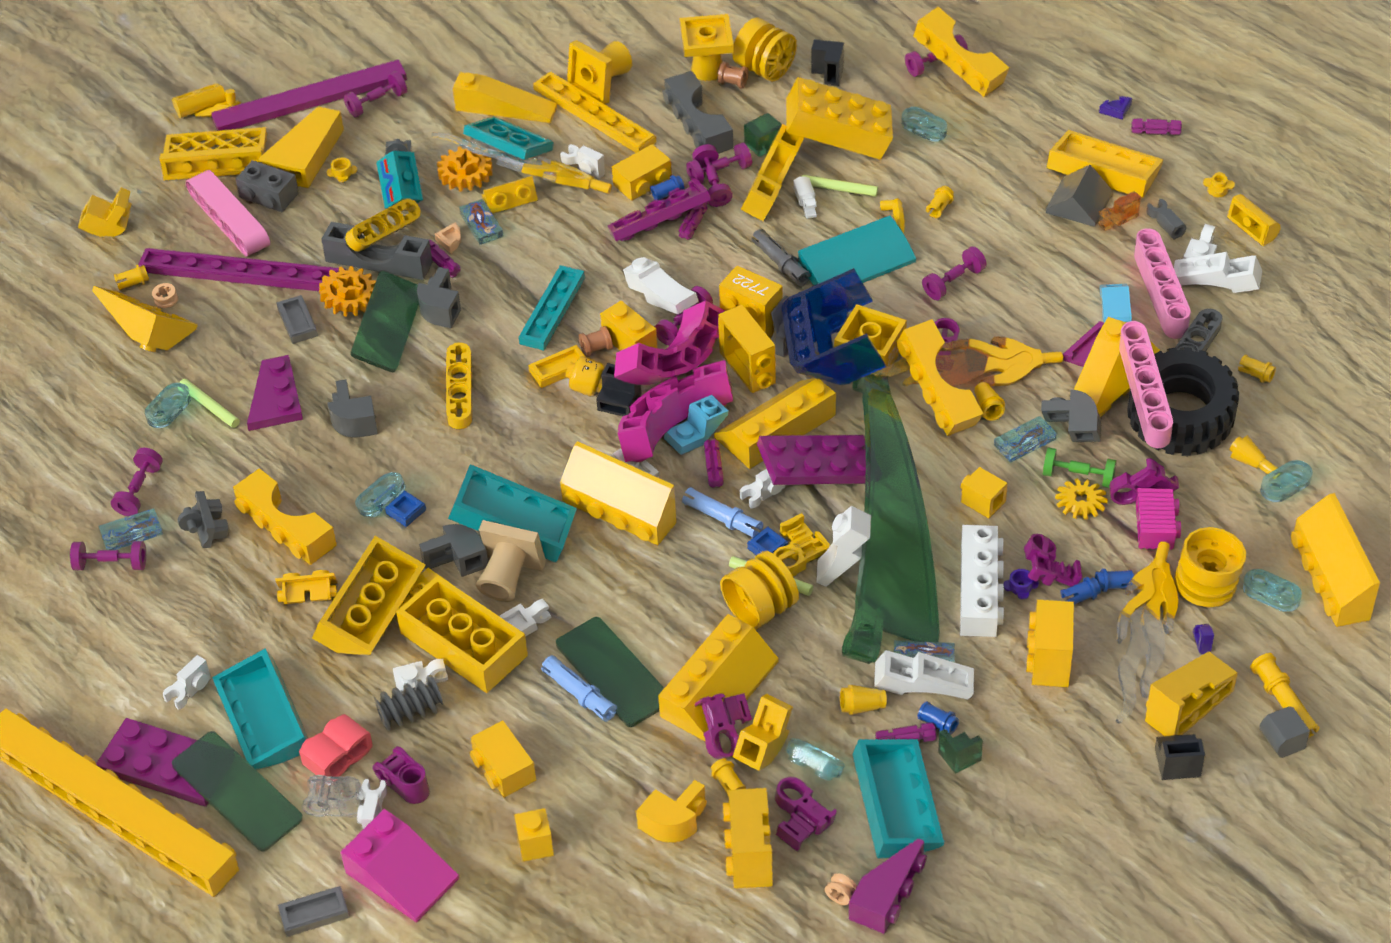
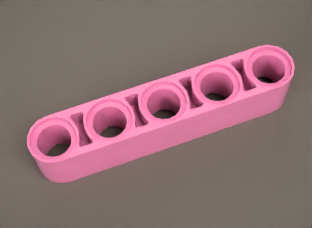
M206 170L185 181L191 197L243 255L248 257L270 246L269 236L262 225L212 171Z
M1142 229L1136 236L1134 258L1163 332L1170 338L1180 339L1189 327L1190 307L1160 234L1153 229Z
M1130 321L1121 328L1120 354L1145 441L1153 448H1163L1171 441L1172 414L1147 329L1140 322Z

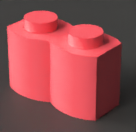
M343 714L330 720L323 732L308 738L303 743L299 753L302 764L325 783L329 784L338 779L350 765L362 759L373 747L370 732L349 716Z

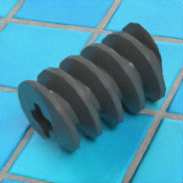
M432 675L426 677V685L420 679L415 680V690L409 683L403 685V694L397 687H394L392 689V698L385 691L380 694V702L374 697L380 719L388 731L391 730L392 720H395L401 727L403 726V716H406L412 723L414 722V712H418L422 718H426V708L429 707L434 714H437V704L441 703L443 705L440 691Z

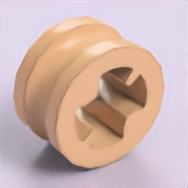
M162 283L152 290L154 302L158 307L168 308L175 305L178 301L175 287L172 284Z
M836 873L831 877V883L826 885L825 892L834 902L841 905H849L857 885L849 877Z

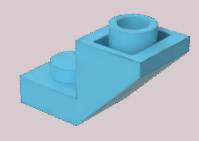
M1127 284L1100 285L1103 322L1105 323L1107 317L1123 322L1132 321L1129 286Z
M713 395L691 403L689 405L688 420L669 429L665 433L664 439L680 455L703 446L704 442L710 438L728 416L729 410Z

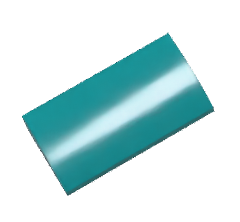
M891 215L798 250V263L811 274V277L807 278L810 279V282L822 297L830 294L835 287L845 285L847 290L916 262V257L909 242Z
M470 464L448 519L479 531L482 520L537 532L545 559L556 563L563 550L577 508Z
M266 648L212 677L251 770L270 767L300 756L299 751L303 743L308 739V736L275 660Z
M858 739L852 755L877 858H890L918 838L924 840V852L943 847L944 839L918 739Z

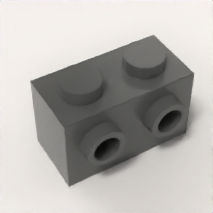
M254 160L236 178L240 198L279 212H283L299 194L295 174Z

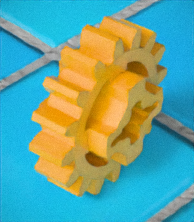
M458 146L457 151L448 150V156L441 155V161L437 162L438 178L442 180L443 186L449 184L450 190L458 187L459 192H462L464 188L472 191L475 185L481 188L482 181L489 182V176L493 175L492 159L488 158L487 152L481 153L479 147L471 150V146H468L466 149Z
M341 266L339 267V272L336 273L330 270L329 276L322 277V283L319 284L320 301L325 302L326 309L333 307V314L343 311L345 317H347L348 312L358 316V310L366 313L368 312V306H374V300L377 299V282L372 280L370 273L363 275L362 268L356 272L353 266H350L348 270H344Z

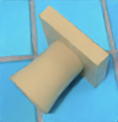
M482 520L479 532L486 548L487 557L490 560L476 582V587L489 598L504 602L512 601L515 599L521 568L526 567L539 571L544 569L546 559L539 534Z

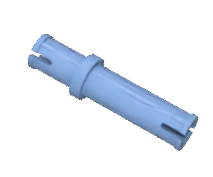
M692 487L688 488L685 493L694 497V500L683 495L682 503L684 505H688L725 523L726 527L731 530L737 529L753 538L759 532L751 529V526L761 531L763 529L762 521L743 514V510L737 507L731 508L696 491Z
M554 655L544 660L541 670L575 696L583 708H589L605 722L614 717L617 706L607 700L600 693L599 688L586 683Z

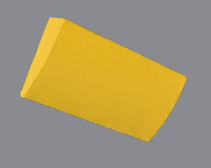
M1067 130L1050 149L1047 168L1068 175L1091 165L1111 189L1143 199L1153 184L1164 159Z

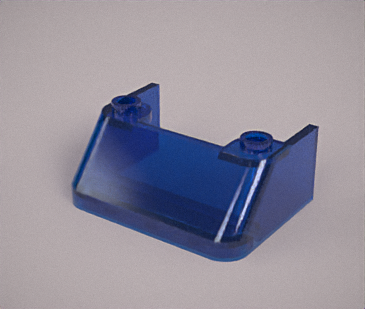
M854 268L794 294L782 304L781 310L789 361L797 373L837 385H847L886 367L885 362L867 334L833 348L831 334L841 330L849 317L848 312L852 311L856 304L864 306L873 302L871 295Z

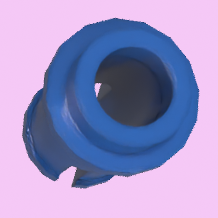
M672 175L669 180L655 186H650V191L654 200H660L670 196L668 192L676 188L684 190L685 186L679 175L676 177Z
M1102 568L1100 572H1095V579L1098 581L1102 592H1107L1108 589H1133V586L1129 583L1134 577L1132 570L1107 571L1105 568Z
M1085 577L1083 582L1060 591L1061 598L1073 594L1074 597L1065 601L1074 602V605L1089 598L1094 600L1101 593L1099 583L1094 577Z
M928 701L924 702L918 711V719L927 723H933L941 734L945 735L948 733L951 735L958 727L959 718L956 717L953 711L946 712Z

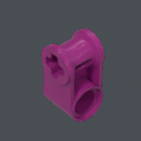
M396 746L392 750L393 754L381 763L376 762L372 766L380 781L385 780L386 786L390 787L406 802L418 804L428 798L430 790L425 769L400 746Z

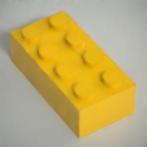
M797 77L786 98L788 133L879 160L882 159L893 139L891 105L883 101L870 99L860 94L850 93Z
M439 575L396 611L400 634L436 659H443L446 666L485 693L493 689L528 656L525 633Z

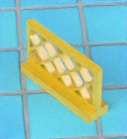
M266 127L166 135L164 152L160 153L159 158L163 179H188L206 170L212 171L215 176L239 175L252 160L258 162L259 158L265 153ZM240 143L244 144L241 147H236ZM215 145L219 146L215 149H211ZM190 147H193V148H194V149H192V150H190V151H187V150H186V149H188V148H190Z

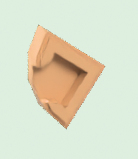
M456 222L435 233V241L450 254L461 243L460 228Z

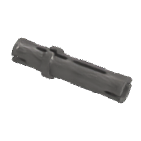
M758 229L753 233L752 242L778 265L779 270L783 274L789 275L798 286H803L810 280L807 277H811V274L798 263V259L793 254H788L764 229Z

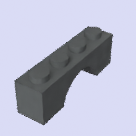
M689 71L666 78L665 90H663L664 101L667 105H671L676 119L681 120L685 132L692 136L695 147L698 148L701 145L710 144L716 147L718 154L734 149L733 129L723 115L706 114L697 109L703 104L702 84L695 74Z
M332 221L321 238L325 261L329 263L353 266L424 280L433 263L429 239L404 235L402 241L394 246L373 244L362 251H355L348 246L345 238L346 233L354 226ZM362 234L358 236L359 240L365 238Z

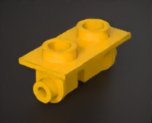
M533 176L483 190L484 194H482L483 202L487 204L488 212L492 214L538 200Z
M317 570L312 572V575L301 576L299 573H287L283 575V578H275L279 589H282L277 591L278 602H284V605L305 603V592L310 591L311 602L332 600V597H335L338 593L337 585H331L337 584L338 580L335 574L330 573L328 570Z

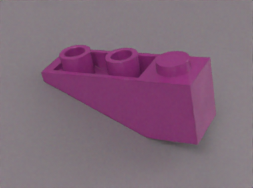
M918 838L861 878L849 901L848 920L885 934L890 923H896L901 912L900 903L903 897L908 899L914 886L913 877L916 872L921 873L925 867L927 855L924 854V840Z

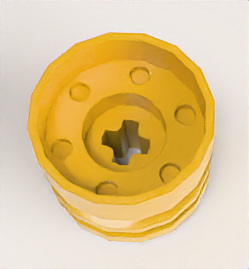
M752 18L739 31L734 41L732 57L736 64L747 67L750 71H754L755 74L771 82L777 81L785 75L792 65L797 51V40L794 35L778 27L775 28L773 24L761 18Z
M1206 527L1191 532L1184 541L1181 557L1175 572L1174 583L1177 591L1187 601L1198 606L1218 607L1229 602L1236 592L1239 576L1242 574L1246 561V550L1243 543L1234 534L1224 529Z
M769 551L760 552L755 558L749 559L744 565L745 567H737L723 576L720 581L724 600L737 619L753 626L755 630L771 621L775 614L783 613L799 600V591L791 572L775 554Z

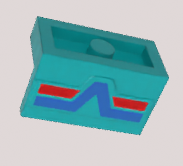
M393 150L376 162L385 209L404 199H412L417 204L423 201L414 152Z

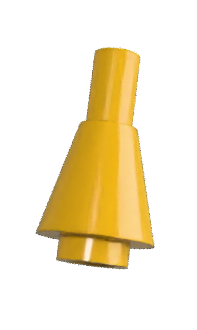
M1248 435L1244 438L1240 436L1236 438L1229 448L1232 452L1230 458L1254 468H1259L1272 478H1275L1280 471L1278 467L1266 459L1265 455Z

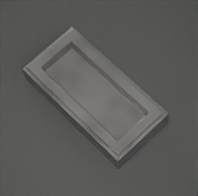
M302 295L276 302L277 309L292 344L318 336L317 329Z
M341 886L278 905L286 937L350 918Z

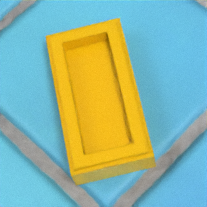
M574 345L529 364V372L539 386L544 388L565 379L570 362L576 363L580 357L586 356L577 345Z

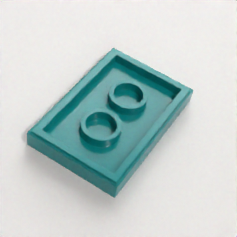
M495 116L464 125L463 134L523 160L553 150L554 142Z

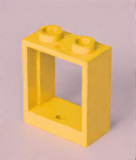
M743 305L718 314L720 354L750 392L754 393L775 384V344Z

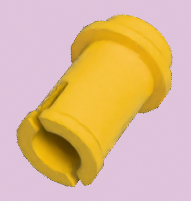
M941 186L935 190L934 198L926 207L927 213L934 208L929 214L931 217L939 218L946 206L953 202L954 192L948 186Z
M137 264L134 269L114 274L116 282L127 279L117 283L119 291L139 283L144 285L145 281L149 280L144 265L139 267Z
M1244 355L1241 358L1239 364L1242 366H1238L1239 372L1259 378L1261 383H1265V381L1270 383L1276 373V367L1272 366L1271 362L1264 363L1248 355Z
M722 758L711 766V776L720 782L728 797V790L746 789V786L734 771L732 761Z

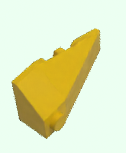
M459 72L453 86L456 111L551 123L557 109V103L485 75Z
M93 286L92 291L128 336L141 343L140 348L151 352H156L157 348L169 350L197 329L198 324L176 314L170 315L161 311V308L141 303L140 300L118 291Z
M1107 317L1098 333L1074 390L1082 391L1093 399L1100 417L1111 408V404L1122 394L1125 396L1130 391L1119 348L1121 328L1126 322ZM1151 342L1153 353L1159 352L1160 349Z

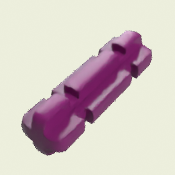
M1134 118L1131 123V131L1135 134H1142V131H1146V134L1166 135L1167 132H1170V135H1180L1182 130L1180 120L1167 122V119H1146V121H1143L1142 118Z
M705 202V206L700 209H690L683 220L684 223L679 228L680 238L687 240L692 238L695 233L694 231L708 209V202Z
M429 240L432 261L439 267L449 269L450 277H456L457 273L461 271L460 266L440 249L435 242Z
M716 439L704 442L708 484L712 488L716 486L721 487L724 484L719 441Z
M931 722L921 724V727L918 728L917 725L893 728L892 732H888V729L875 732V739H918V743H920L919 740L923 739V742H928L936 739V729Z

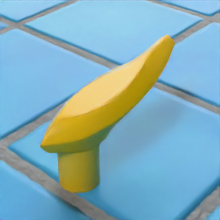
M227 89L225 91V102L217 103L213 107L204 109L196 113L195 117H212L211 112L241 104V102L236 100L234 89Z
M899 198L880 201L881 211L893 210V217L904 234L905 219L902 201Z

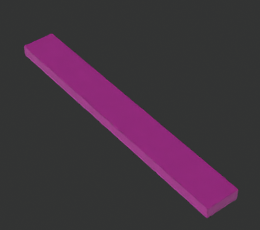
M398 59L211 112V116L217 131L235 130L344 99V95L350 92L358 95L372 91L380 86L386 87L389 85L388 74L394 71H398L405 81L407 80V75Z
M145 248L138 264L139 267L144 265L146 272L149 274L319 291L322 277L329 276L330 270L336 273L339 272V268L152 248Z

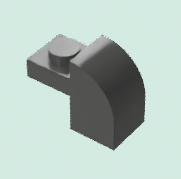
M439 267L434 277H430L428 285L419 283L417 295L420 313L427 322L452 328L461 312L459 291L451 290L449 269Z
M347 379L336 381L337 392L332 393L333 402L327 403L333 428L338 433L347 437L377 435L372 396L350 399Z
M1070 390V400L1061 397L1042 400L1041 411L1045 421L1069 422L1068 432L1072 442H1101V418L1095 402L1089 395L1079 390Z
M461 524L442 526L443 536L432 538L419 544L422 563L426 564L425 569H432L454 561L461 577L485 569L488 564L486 548L478 533L472 528Z

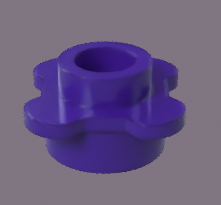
M1016 569L1010 574V579L1004 581L1003 585L1006 591H1012L1019 599H1027L1032 589L1038 588L1039 581L1031 580L1027 576L1030 571Z

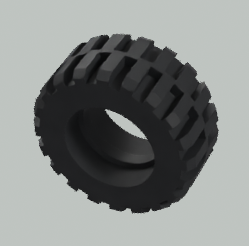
M1175 347L1167 349L1165 353H1162V351L1155 353L1154 356L1165 394L1175 392L1189 393L1198 397L1206 404V406L1192 411H1182L1170 407L1173 418L1171 441L1166 447L1161 449L1166 450L1165 453L1170 455L1182 453V456H1191L1192 452H1196L1198 455L1207 452L1208 447L1211 449L1216 448L1221 444V440L1223 441L1229 436L1231 428H1233L1235 423L1239 391L1237 380L1232 376L1233 372L1227 365L1222 366V361L1216 356L1210 357L1208 352L1203 350L1196 352L1192 351V348L1189 347L1177 350ZM1130 389L1127 409L1130 425L1135 432H1138V437L1146 443Z

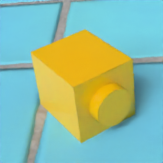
M979 467L971 475L968 474L963 479L960 486L962 489L961 503L989 519L1006 502L1008 483Z
M546 808L514 814L522 862L554 856Z

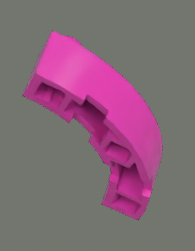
M703 301L683 310L680 329L667 349L653 348L637 343L616 352L614 378L637 385H652L662 383L698 367L713 351L712 346L715 339L719 338L718 314L725 312V310L708 301Z
M725 360L693 369V375L678 380L677 376L672 377L650 389L629 407L630 413L621 418L617 432L625 462H642L647 458L653 457L655 446L661 437L676 424L688 418L689 405L710 395H713L723 406L733 402L732 386Z

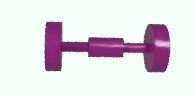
M960 34L954 35L956 42L968 50L965 39ZM916 51L905 55L906 67L913 77L924 73L923 63L928 61L932 63L939 60L932 52L922 59Z
M398 71L388 74V86L384 88L380 86L366 93V96L361 99L353 92L344 95V103L349 113L354 118L363 115L362 103L366 101L372 102L385 96V92L391 89L399 97L406 94L407 86L402 75Z
M740 143L734 146V157H723L710 163L715 167L716 171L729 167V163L735 161L738 162L742 169H746L752 166V157L747 145ZM697 160L687 162L686 170L690 181L696 178L703 184V173L706 167L701 168Z
M710 144L701 145L693 151L692 158L698 161L701 168L706 167L705 172L710 185H712L708 189L711 197L708 203L713 207L724 206L732 200L733 194L729 185L718 184L720 180L716 169L710 163L718 160L717 149Z
M971 246L962 253L964 264H958L944 273L942 279L934 273L925 276L922 279V286L926 294L933 300H939L946 295L945 282H952L964 274L966 268L975 274L984 270L987 263L983 253L978 248Z
M694 286L691 291L696 292L699 301L694 305L703 301L713 304V299L707 290L700 286ZM683 312L674 317L673 323L662 319L654 326L657 338L663 344L670 346L679 331L677 326L681 325Z
M139 448L133 457V461L140 468V471L135 472L128 486L129 492L118 491L111 500L112 508L121 515L131 517L138 513L141 503L134 496V493L139 492L146 478L145 472L155 473L159 471L163 463L161 455L150 448Z
M134 541L131 546V553H120L119 550H98L97 553H86L84 542H73L70 549L71 568L74 571L84 570L86 559H97L98 562H119L120 559H131L133 570H144L146 565V546L144 541Z

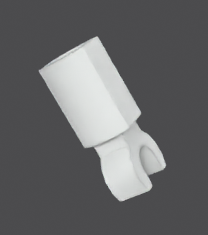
M806 176L796 178L794 180V191L799 205L803 206L806 219L817 217L814 208L817 207L815 193L810 179Z

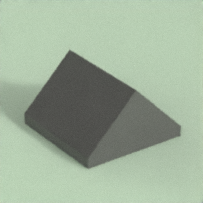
M1091 165L1085 166L1063 177L1045 213L1095 227L1113 190Z

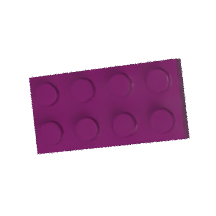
M864 435L760 436L757 442L773 485L878 483L881 476Z
M125 718L96 764L104 771L107 769L113 771L121 780L207 807L236 758L232 751Z

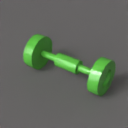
M1048 447L1043 467L1044 476L1052 477L1054 466L1069 468V472L1089 475V473L1104 475L1102 487L1110 488L1109 484L1114 479L1116 460L1107 459L1105 470L1090 467L1091 464L1078 461L1062 462L1056 460L1057 449Z

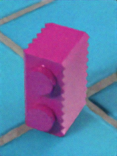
M1137 488L1135 505L1138 547L1140 549H1155L1158 547V543L1163 541L1169 543L1170 550L1174 549L1175 539L1181 537V521L1175 520V516H1179V499L1173 498V489Z

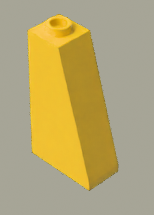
M323 107L315 108L259 158L258 162L295 174L297 186L309 188L344 131L341 111Z

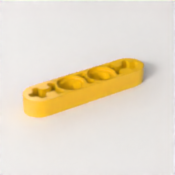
M404 199L355 225L346 233V242L351 249L362 251L412 224L420 217V208L412 199ZM407 210L409 213L403 216L401 212ZM387 215L395 220L396 225L389 222ZM371 224H374L379 229L380 234L372 230ZM364 234L365 238L359 240L358 236Z
M460 342L450 345L446 351V413L448 424L454 429H465L470 426L473 420L472 356L470 347ZM457 355H461L462 362H457ZM459 372L466 374L465 377L459 379L452 377ZM458 392L466 394L465 397L460 399L452 397ZM457 409H462L461 417H457Z

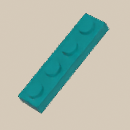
M559 266L520 333L519 345L543 351L546 349L585 280V272L583 270Z

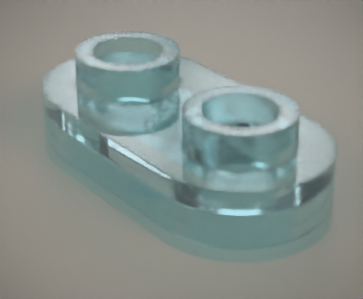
M909 107L902 112L901 124L905 129L932 142L940 141L946 137L947 122L944 119L919 107Z
M172 383L166 386L146 407L145 416L147 423L153 428H164L170 425L189 405L191 401L189 388L183 383Z
M1289 461L1263 477L1260 487L1261 495L1271 502L1286 500L1309 486L1313 473L1312 468L1303 461Z
M397 472L387 473L363 491L355 500V505L360 515L368 517L379 515L385 507L403 493L406 485L401 474Z
M1253 569L1245 574L1243 591L1249 597L1283 612L1294 611L1299 607L1302 592L1296 584L1262 569Z
M790 738L785 749L786 753L790 755V761L800 766L808 765L816 770L815 774L825 780L831 781L833 777L840 778L845 767L841 760L800 739Z

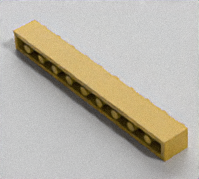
M6 708L0 713V760L212 897H215L239 871L236 860L237 854L230 845L226 843L220 844L213 840L206 830L194 828L181 814H172L157 799L152 798L150 800L145 797L135 785H126L120 781L113 771L109 769L104 771L89 756L84 755L82 757L76 753L67 742L55 740L45 728L33 726L23 714L18 713L16 715Z

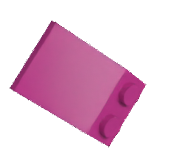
M385 809L340 852L346 874L416 923L459 879V875L415 831Z

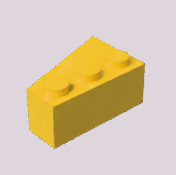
M1211 652L1203 654L1151 684L1149 698L1146 702L1145 722L1163 736L1183 735L1234 691L1238 672Z
M767 788L728 790L729 802L723 803L724 822H730V829H724L725 849H732V856L726 857L727 876H733L734 889L773 887Z

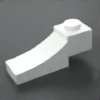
M1227 252L1179 259L1175 260L1174 270L1180 285H1213L1232 289L1233 293L1247 292L1260 288L1262 269L1256 255L1230 259Z
M642 257L635 259L630 266L623 269L629 288L644 293L649 304L675 314H680L683 310L699 302L696 292L677 283L660 268L658 262Z
M851 506L845 512L836 516L832 524L833 543L817 562V583L827 587L861 559L862 545L870 539L871 515Z
M885 650L875 662L874 687L899 695H903L906 692H926L968 700L973 695L974 668L920 652L914 658Z

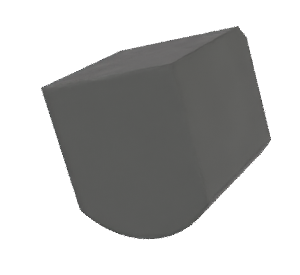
M1288 706L1268 714L1260 724L1261 732L1280 758L1306 749L1310 730L1293 707Z

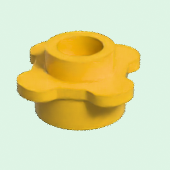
M337 158L331 162V168L327 170V175L335 177L339 182H345L351 174L357 172V167L351 165L350 160L347 158Z
M1217 172L1211 178L1203 180V185L1208 187V193L1214 197L1226 196L1228 190L1233 189L1235 183L1228 180L1225 174Z

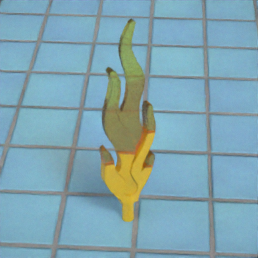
M997 336L991 339V344L970 338L944 343L940 351L945 352L964 349L965 351L952 355H937L935 363L937 371L941 372L939 374L941 378L953 387L966 384L980 375L991 371L1002 373L988 376L979 381V383L986 382L990 386H1007L1018 382L1032 370L1040 368L1043 364L1062 362L1063 354L1061 351L1041 353V349H1034L1014 339ZM904 357L887 367L864 365L862 369L877 377H892L910 371V366ZM912 376L906 378L902 383L904 387L911 384H919Z

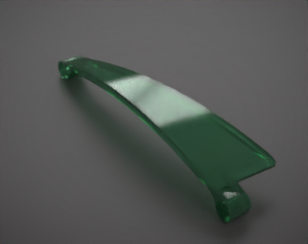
M860 367L854 376L852 389L863 394L866 444L864 512L871 515L870 539L862 545L855 596V612L851 627L843 641L842 655L870 664L871 662L875 663L878 658L883 631L926 645L925 642H931L937 645L940 630L930 533L911 447L891 395L888 376Z

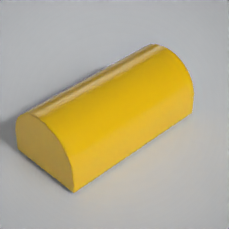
M215 83L179 95L171 100L178 117L183 118L213 107L217 103L225 102L226 95L223 86Z
M1243 194L1233 196L1227 218L1262 246L1272 242L1278 236L1281 225Z

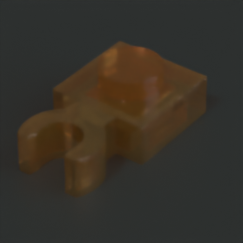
M1133 191L1114 201L1112 208H1104L1099 212V215L1104 219L1099 221L1098 225L1104 230H1108L1114 224L1120 226L1138 217L1141 196Z

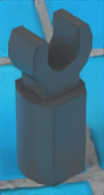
M1159 199L1158 208H1155L1151 203L1147 204V215L1157 219V223L1173 240L1184 235L1187 229L1186 225L1170 208H1167L1168 205L1165 200Z

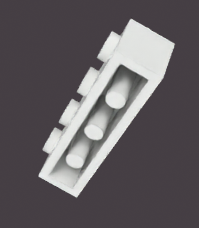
M962 525L960 636L996 637L997 625H1003L1004 608L998 607V602H1003L1004 585L998 584V578L1003 579V561H998V556H1003V538H998V526Z

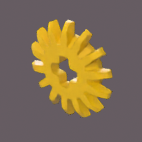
M1076 478L1074 480L1075 485L1070 481H1066L1064 483L1066 487H1058L1057 491L1061 493L1056 494L1055 499L1061 501L1056 505L1058 508L1065 506L1062 512L1065 515L1071 512L1073 513L1072 518L1077 519V516L1081 515L1085 520L1088 519L1089 514L1097 517L1096 509L1105 510L1101 503L1108 502V499L1103 497V495H1106V491L1097 490L1100 487L1098 483L1088 487L1090 484L1089 479L1084 482V485H1081L1080 480ZM1076 494L1080 496L1086 494L1087 502L1084 500L1076 501Z

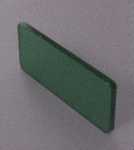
M386 271L379 272L350 352L353 358L391 373L397 370L419 306L418 284Z
M593 617L557 638L556 647L590 685H595L599 688L600 693L617 706V710H615L616 715L627 727H634L660 711L658 695L664 687L600 617Z
M214 731L206 733L172 760V768L259 851L268 850L302 822V813Z

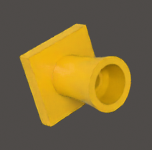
M729 14L680 18L684 57L693 56L691 71L697 79L702 81L718 79V72L723 63L722 54L734 53Z
M578 40L571 42L569 45L567 82L603 104L609 103L611 78L628 73L632 68V57L629 50L619 41L611 42L599 52Z

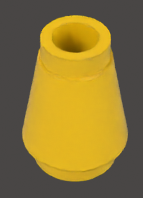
M981 382L977 384L974 392L976 401L983 412L982 417L989 421L1002 417L1005 412V401L988 383Z
M850 684L847 688H841L840 690L841 711L848 712L849 715L886 707L887 697L885 690Z

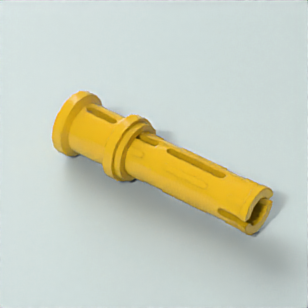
M1265 653L1256 658L1251 663L1250 670L1252 673L1258 674L1264 683L1266 693L1274 695L1282 708L1293 707L1310 730L1308 738L1312 737L1314 733L1311 729L1317 733L1320 727L1290 687V677L1287 673H1283L1276 664L1274 654Z

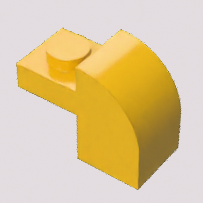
M121 187L112 203L91 195L82 210L78 228L96 236H117L123 233L127 227L132 203L128 202L131 191Z
M769 694L761 696L753 724L742 729L733 758L758 771L768 766L780 752L790 731L786 727L793 706Z
M694 780L676 801L655 789L636 810L638 829L663 842H679L688 839L697 832L696 817L701 815L706 807L705 785Z

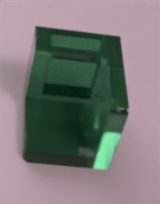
M766 113L744 124V143L757 156L761 157L768 153L782 124L772 115Z
M946 729L939 731L938 753L955 774L981 761L983 740L979 735L970 739L963 732L952 738Z

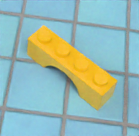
M936 7L918 20L913 37L952 69L956 75H959L972 89L983 97L987 96L1004 83L1010 67L992 52L983 54L973 53L961 47L953 36V28L956 21L940 7Z
M782 124L740 210L764 221L781 189L784 177L804 137L788 133L787 126Z
M933 319L904 329L897 340V347L901 356L906 358L913 379L920 384L924 400L927 404L931 405L938 426L943 428L946 435L949 436L975 426L982 417L983 412L971 390L955 388L946 383L939 375L935 360L945 341Z
M260 468L233 486L236 497L234 503L238 510L243 514H249L258 527L261 529L266 528L271 532L273 538L278 543H284L288 546L296 558H302L312 565L337 546L333 527L315 512L302 516H291L277 510L282 502L278 482Z

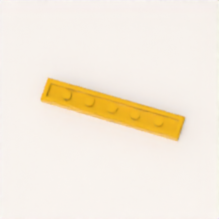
M551 71L533 83V88L536 92L557 103L560 107L635 153L656 143V135Z

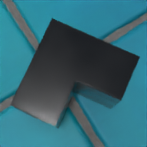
M814 39L811 48V73L824 74V85L839 86L844 68V42Z
M607 363L601 375L602 388L596 398L597 411L622 417L629 415V407L642 394L641 385L614 378L615 364Z
M1196 734L1156 737L1155 752L1162 780L1201 777L1205 759L1202 739H1197Z

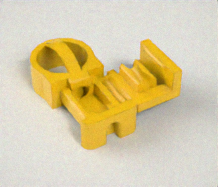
M801 513L780 523V534L783 538L788 537L791 542L786 546L778 548L773 554L781 561L786 558H792L797 561L794 565L786 566L794 577L806 569V563L822 556L831 545L820 532L815 531L813 533L804 523V515Z

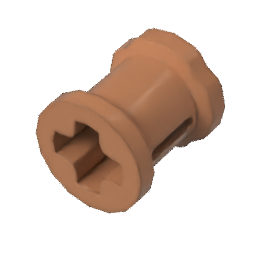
M723 62L718 72V83L724 84L727 82L743 89L747 83L749 69L744 66L742 68L730 66L728 62Z
M605 326L600 327L599 331L587 335L584 333L579 334L580 347L586 357L591 356L592 352L605 348L610 350L613 347L609 331Z

